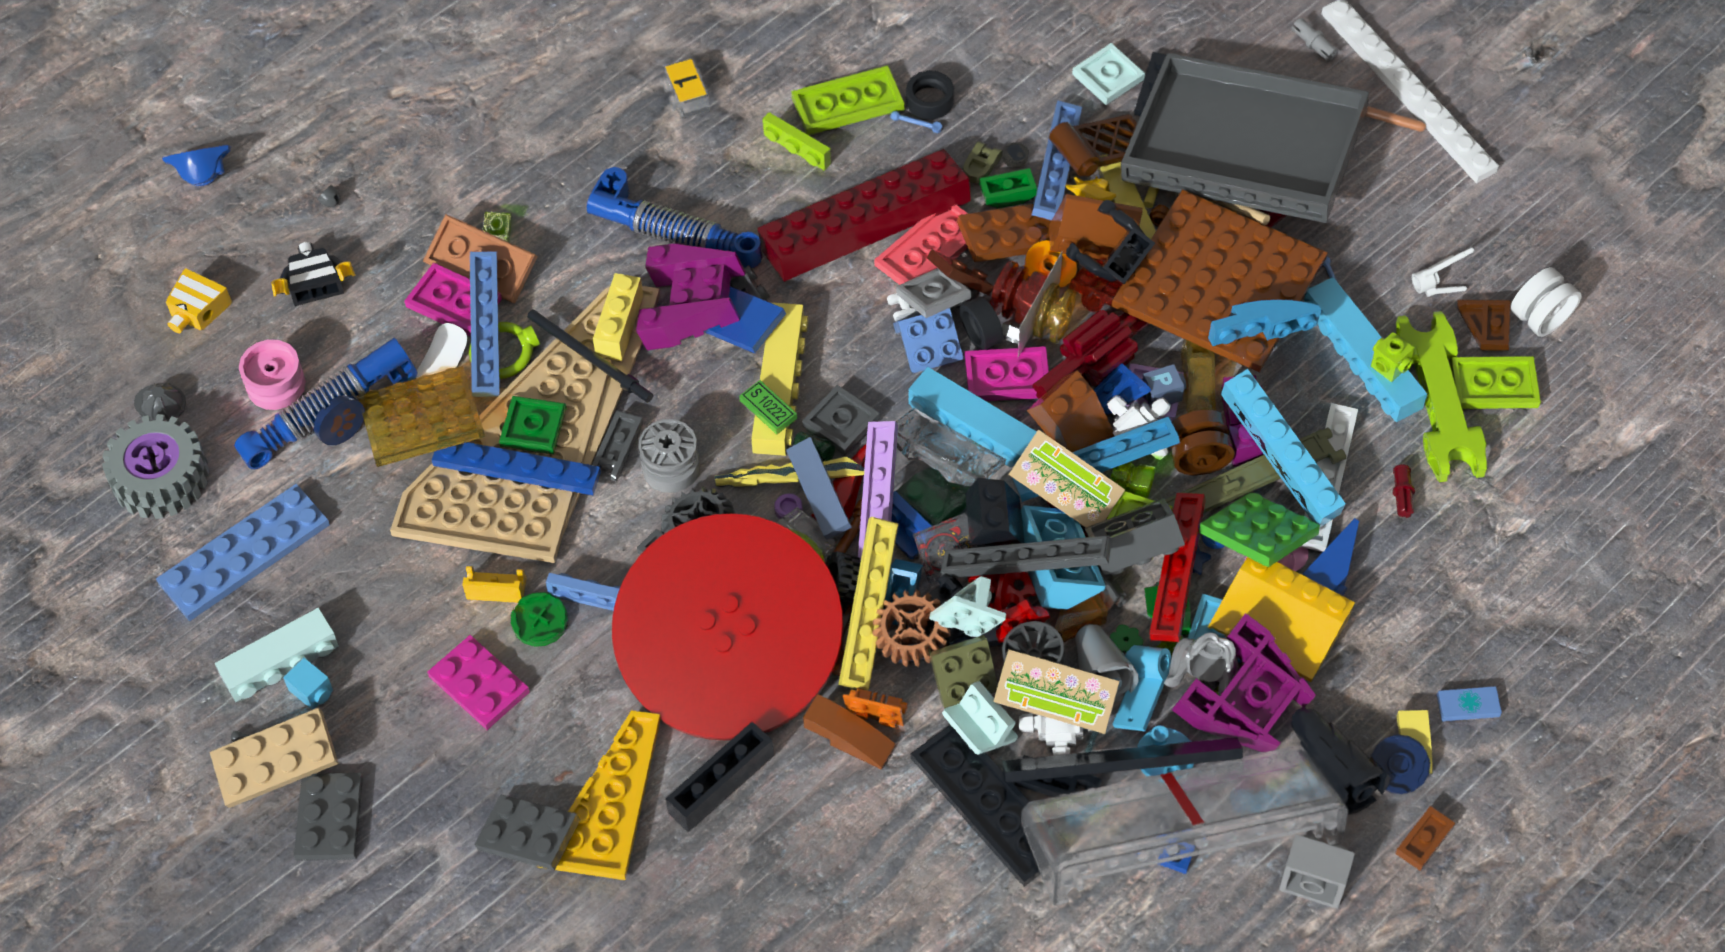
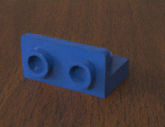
M894 491L891 522L898 523L895 545L909 559H914L923 552V548H918V543L923 542L925 544L927 539L933 535V527Z

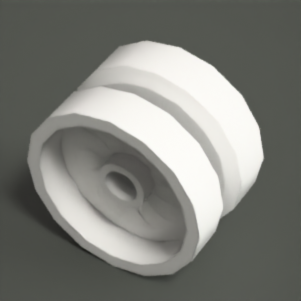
M1549 267L1534 275L1520 289L1513 299L1510 308L1520 320H1528V327L1537 336L1543 337L1559 328L1571 316L1579 305L1582 296L1581 292L1572 284H1564V277L1555 268Z

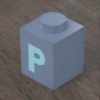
M1174 364L1143 373L1142 380L1151 388V391L1144 395L1150 407H1152L1151 404L1162 397L1170 405L1182 401L1183 392L1186 389V381L1182 373L1178 374Z

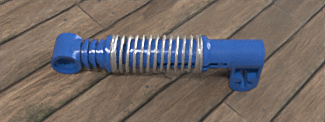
M612 167L606 169L589 196L587 213L627 225L636 233L640 234L642 232V235L647 233L649 237L652 235L653 238L658 237L659 240L663 239L664 242L669 241V243L674 242V244L695 247L701 245L700 247L736 252L744 267L749 265L751 268H755L761 263L760 238L753 232L738 234L722 229L720 224L710 220H701L700 217L696 218L694 215L690 216V214H684V212L679 213L678 210L674 211L673 209H668V207L663 208L662 205L658 206L656 203L652 204V202L640 199L636 202L627 199L629 196L627 175L621 168Z
M395 337L356 364H348L345 368L343 367V373L338 370V376L333 374L334 379L328 377L329 382L323 381L324 386L318 384L319 389L313 388V393L307 392L308 397L302 395V401L297 398V404L292 402V408L287 406L289 413L284 409L281 412L279 411V413L275 414L274 420L271 421L273 425L270 426L268 423L266 425L267 429L262 427L260 434L257 431H249L242 434L236 440L234 446L248 468L259 469L265 466L272 458L273 453L271 450L277 451L278 445L283 447L284 441L289 443L296 442L300 438L302 439L301 434L303 436L306 435L302 428H305L310 433V428L314 429V421L318 412L323 407L326 409L331 405L329 401L341 395H352L355 398L357 395L362 397L369 392L370 386L386 375L397 388L406 387L411 384L417 377V370Z

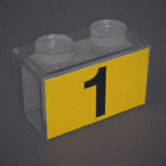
M693 58L663 66L665 77L661 78L662 86L665 92L670 93L669 101L673 111L677 110L681 120L710 111L709 96Z

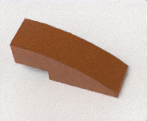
M819 694L816 695L803 717L804 728L829 739L831 746L881 770L896 747L893 741L872 725Z

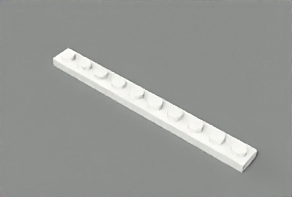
M1337 0L1323 7L1322 15L1410 112L1419 121L1426 124V129L1475 183L1497 173L1499 166L1346 0Z

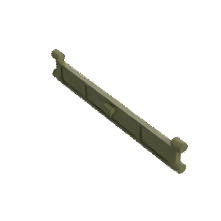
M1328 427L1299 439L1315 462L1329 457L1331 463L1336 464L1346 459L1343 449L1335 451L1328 439L1332 438L1333 435ZM1263 455L1180 493L1204 494L1206 502L1203 513L1274 482L1281 477L1266 456ZM1176 495L1165 499L1172 508H1174Z

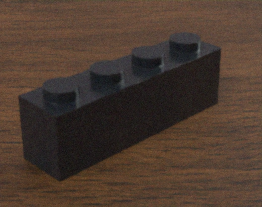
M749 723L665 798L668 814L687 832L691 831L774 756L773 740L755 723Z

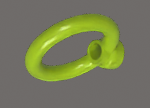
M498 322V333L506 332L517 336L522 346V353L515 363L505 368H499V379H506L521 372L529 363L533 348L540 345L531 325L522 328L515 323ZM470 344V348H469V358H470V362H471V344Z

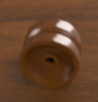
M1198 410L1181 415L1172 421L1180 443L1170 446L1174 466L1178 472L1193 476L1210 474L1227 466L1233 460L1235 451L1232 440L1229 437L1227 420L1222 413L1215 410Z

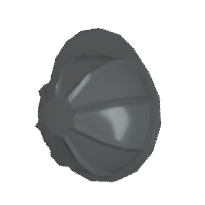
M154 383V385L146 386L137 393L134 406L142 417L149 415L151 421L156 420L157 414L165 415L166 420L169 422L171 416L179 418L184 412L186 398L181 389L170 383Z

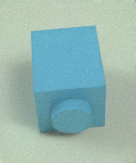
M305 658L283 677L288 690L311 710H314L319 704L325 703L333 692L329 678Z

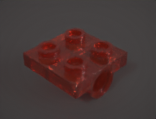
M1096 260L1101 265L1103 264V261ZM1082 267L1071 279L1069 289L1082 294L1081 302L1085 309L1097 312L1105 304L1112 307V300L1122 286V283L1119 280L1110 282Z

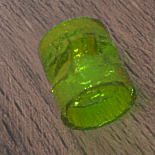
M1133 461L1114 467L1110 479L1124 488L1126 492L1148 498L1156 467L1143 463L1134 466Z

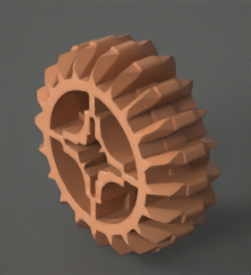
M905 590L903 592L904 597L899 598L894 593L892 596L894 602L891 603L884 600L883 605L885 609H877L876 613L882 618L873 619V626L878 625L880 627L874 629L872 633L873 636L878 637L876 646L878 649H883L884 657L891 656L892 662L895 664L902 659V663L906 667L909 665L910 660H914L915 666L918 667L920 659L924 658L926 662L930 663L929 652L938 650V647L947 646L945 638L950 637L951 632L950 629L942 627L938 622L934 621V629L931 635L927 637L924 629L930 620V613L941 606V603L938 599L932 601L931 594L926 593L921 598L920 591L916 590L913 596H909V592ZM897 620L899 627L895 631L896 635L891 638L889 636V629L892 622ZM910 643H916V644H917V645L907 646V645L910 644Z

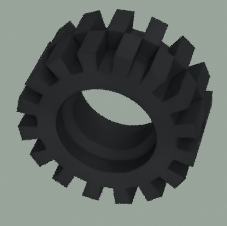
M838 551L832 552V556L829 555L827 557L828 562L824 563L834 579L841 605L848 606V604H852V599L855 596L861 561L857 556Z

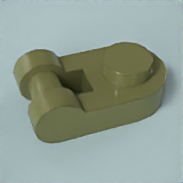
M978 141L963 165V172L968 176L969 182L979 183L980 178L988 177L995 165L999 163L1003 151L997 148L990 149L986 147V144Z

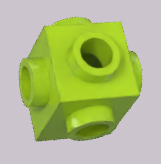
M1394 332L1385 339L1380 338L1372 349L1374 354L1371 367L1390 382H1393L1401 373L1404 374L1413 364L1412 355L1414 347L1411 346L1408 340L1399 337Z

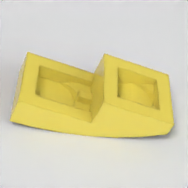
M1428 710L1398 711L1397 724L1399 735L1410 736L1422 744L1429 756V774H1432V748Z

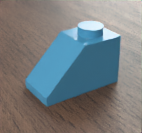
M895 559L890 568L885 600L892 603L894 602L893 594L895 593L899 598L904 597L903 592L905 590L909 592V596H913L914 592L919 590L923 565ZM894 620L892 624L898 625L897 620Z

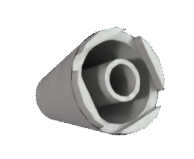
M1091 624L1083 626L1075 636L1079 670L1119 681L1114 703L1119 702L1123 699L1122 694L1130 690V693L1135 690L1139 682L1138 673L1100 626Z

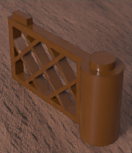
M1130 114L1072 126L1069 122H1063L1050 132L1049 140L1079 176H1090L1097 171L1098 167L1122 162L1125 152L1115 149L1114 146L1116 145L1127 150L1130 142L1117 138V134L1131 140L1138 123ZM1126 124L1131 131L1119 127V125ZM1100 129L1113 132V136L1100 131ZM1082 133H1085V134H1087V135H1090V136L1094 137L1093 140L1084 137V136L1082 135ZM1097 139L1108 142L1111 145L1107 146L1102 143L1097 142ZM1095 150L1106 153L1108 156L1100 157Z

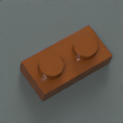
M1430 806L1399 845L1395 854L1421 871L1452 831L1455 822Z

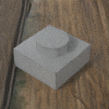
M1008 320L1002 324L1003 335L1007 336L1006 339L1008 341L1018 344L1021 323ZM1033 330V332H1032L1030 338L1028 339V341L1032 339L1034 330Z

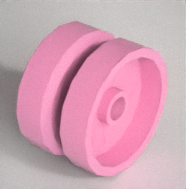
M264 340L252 345L240 358V375L249 399L256 406L267 410H279L292 405V402H296L297 398L299 399L303 394L306 384L305 376L297 352L290 344L281 340Z

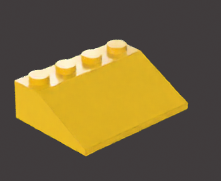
M1247 557L1208 628H1212L1227 637L1245 613L1270 631L1275 638L1274 642L1282 653H1286L1291 660L1290 664L1297 674L1305 680L1312 682L1348 622L1355 602L1279 562L1266 567Z

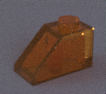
M1096 594L1069 609H1061L1055 629L1062 637L1064 643L1075 638L1077 632L1085 625L1101 626L1107 622L1108 608L1099 594Z

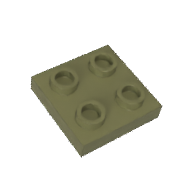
M984 635L929 652L941 704L944 708L959 704L970 685L978 681L982 683L990 694L997 691L998 683L988 640Z

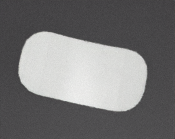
M445 323L438 327L429 350L417 370L416 379L418 382L431 388H440L447 384L467 344V335L462 328L450 323Z

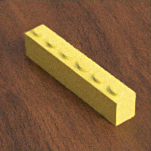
M771 302L784 308L786 315L765 341L760 380L796 412V406L792 405L793 399H798L799 383H796V376L801 377L802 360H799V354H804L805 338H802V332H807L808 316H804L803 305ZM755 415L751 438L753 453L786 456L787 445L792 446L793 429H789V425L776 435Z

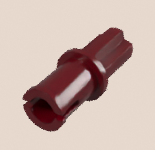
M1401 464L1393 468L1395 487L1392 492L1396 497L1398 516L1409 518L1414 513L1413 495L1415 494V488L1412 486L1411 468L1408 465Z

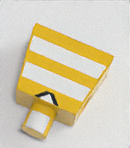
M185 268L166 300L172 316L167 324L176 333H181L187 325L198 330L205 329L232 304L227 287Z

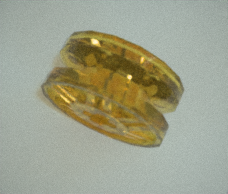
M1055 283L1049 285L1035 318L1033 327L1034 337L1041 339L1050 329V342L1054 344L1060 343L1073 314L1077 295L1076 290L1069 288L1060 298V286Z

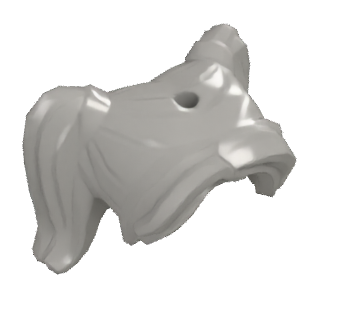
M1212 632L1205 633L1197 639L1184 638L1180 640L1174 648L1169 675L1164 684L1168 687H1176L1181 683L1184 675L1189 673L1208 682H1219L1218 695L1220 696L1238 672V660L1233 643L1226 638L1218 637L1217 634Z

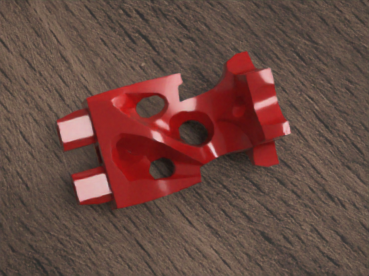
M1027 572L981 575V577L991 580L989 591H991V594L994 593L996 595L995 603H989L987 607L1006 613V620L996 630V637L999 643L1004 642L1007 634L1014 627L1022 623L1032 621L1045 623L1050 618L1047 610L1042 606L1033 607L1027 600L1028 597L1037 595ZM970 576L967 578L969 583H972L980 576ZM1016 580H1021L1024 583L1023 590L1019 591L1015 588L1014 582ZM1010 603H1015V604H1016L1014 607H1011V608H1009V609H1006V607H1007L1008 604H1010Z

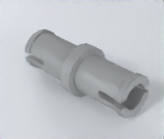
M1299 18L1294 23L1295 26L1291 27V30L1306 42V46L1309 49H1314L1326 62L1331 61L1336 56L1335 54L1338 53V49L1323 37L1324 34L1320 30L1316 31L1303 18Z

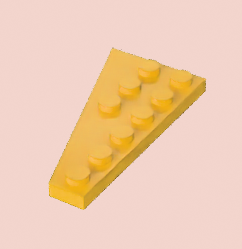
M630 711L615 735L613 744L606 755L602 756L598 763V768L593 776L589 777L568 811L576 813L580 818V822L555 870L626 880L661 721L660 714Z

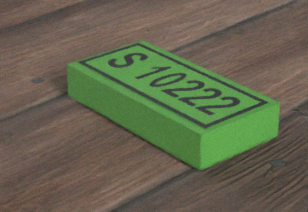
M761 380L739 396L740 402L776 435L797 419V413Z

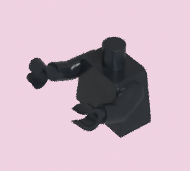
M1105 200L1098 207L1097 211L1111 216L1117 224L1125 228L1127 233L1102 265L1091 256L1082 254L1073 242L1067 248L1066 255L1074 262L1078 260L1079 265L1094 275L1110 282L1119 280L1122 284H1125L1154 246L1155 242L1144 234L1133 218L1121 210H1116L1117 206L1112 201Z

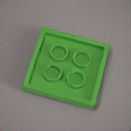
M1250 492L1200 523L1199 533L1266 567H1270L1317 536L1320 525L1305 516L1286 509L1283 505L1263 498L1260 494Z

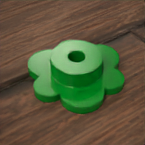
M1121 624L1117 626L1116 632L1110 635V639L1122 653L1124 651L1127 653L1133 645L1143 646V638L1139 636V630L1135 627L1129 628V626Z

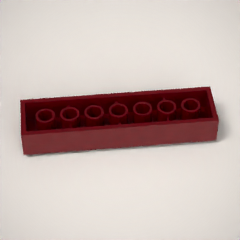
M941 149L758 227L761 250L785 282L916 225L921 219L933 214L936 217L952 210L954 205L961 206L970 202L969 178L947 151Z

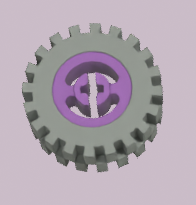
M157 414L156 420L151 421L149 415L143 416V422L139 424L132 420L128 422V430L124 431L122 428H119L115 432L118 439L110 438L107 443L110 451L104 450L103 459L105 463H102L103 471L118 503L122 507L126 506L127 511L133 515L138 510L140 517L148 518L149 513H153L155 519L163 518V512L169 511L170 516L178 514L176 508L181 505L186 510L191 506L189 502L191 497L195 500L199 499L201 496L199 487L206 488L208 482L205 476H209L208 462L195 431H191L190 426L186 422L180 424L179 419L171 416L169 422L166 420L165 415ZM151 453H154L156 456L155 461L160 472L155 473L153 470L154 465L150 457Z

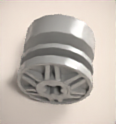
M662 419L653 422L644 429L639 438V453L642 473L646 482L653 489L663 493H676L687 489L695 482L699 475L700 467L697 438L693 430L686 423L676 419Z

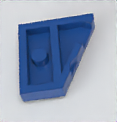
M1120 364L1094 391L1105 414L1108 415L1112 412L1108 408L1107 403L1115 395L1120 396L1129 404L1148 394L1151 388L1124 364Z

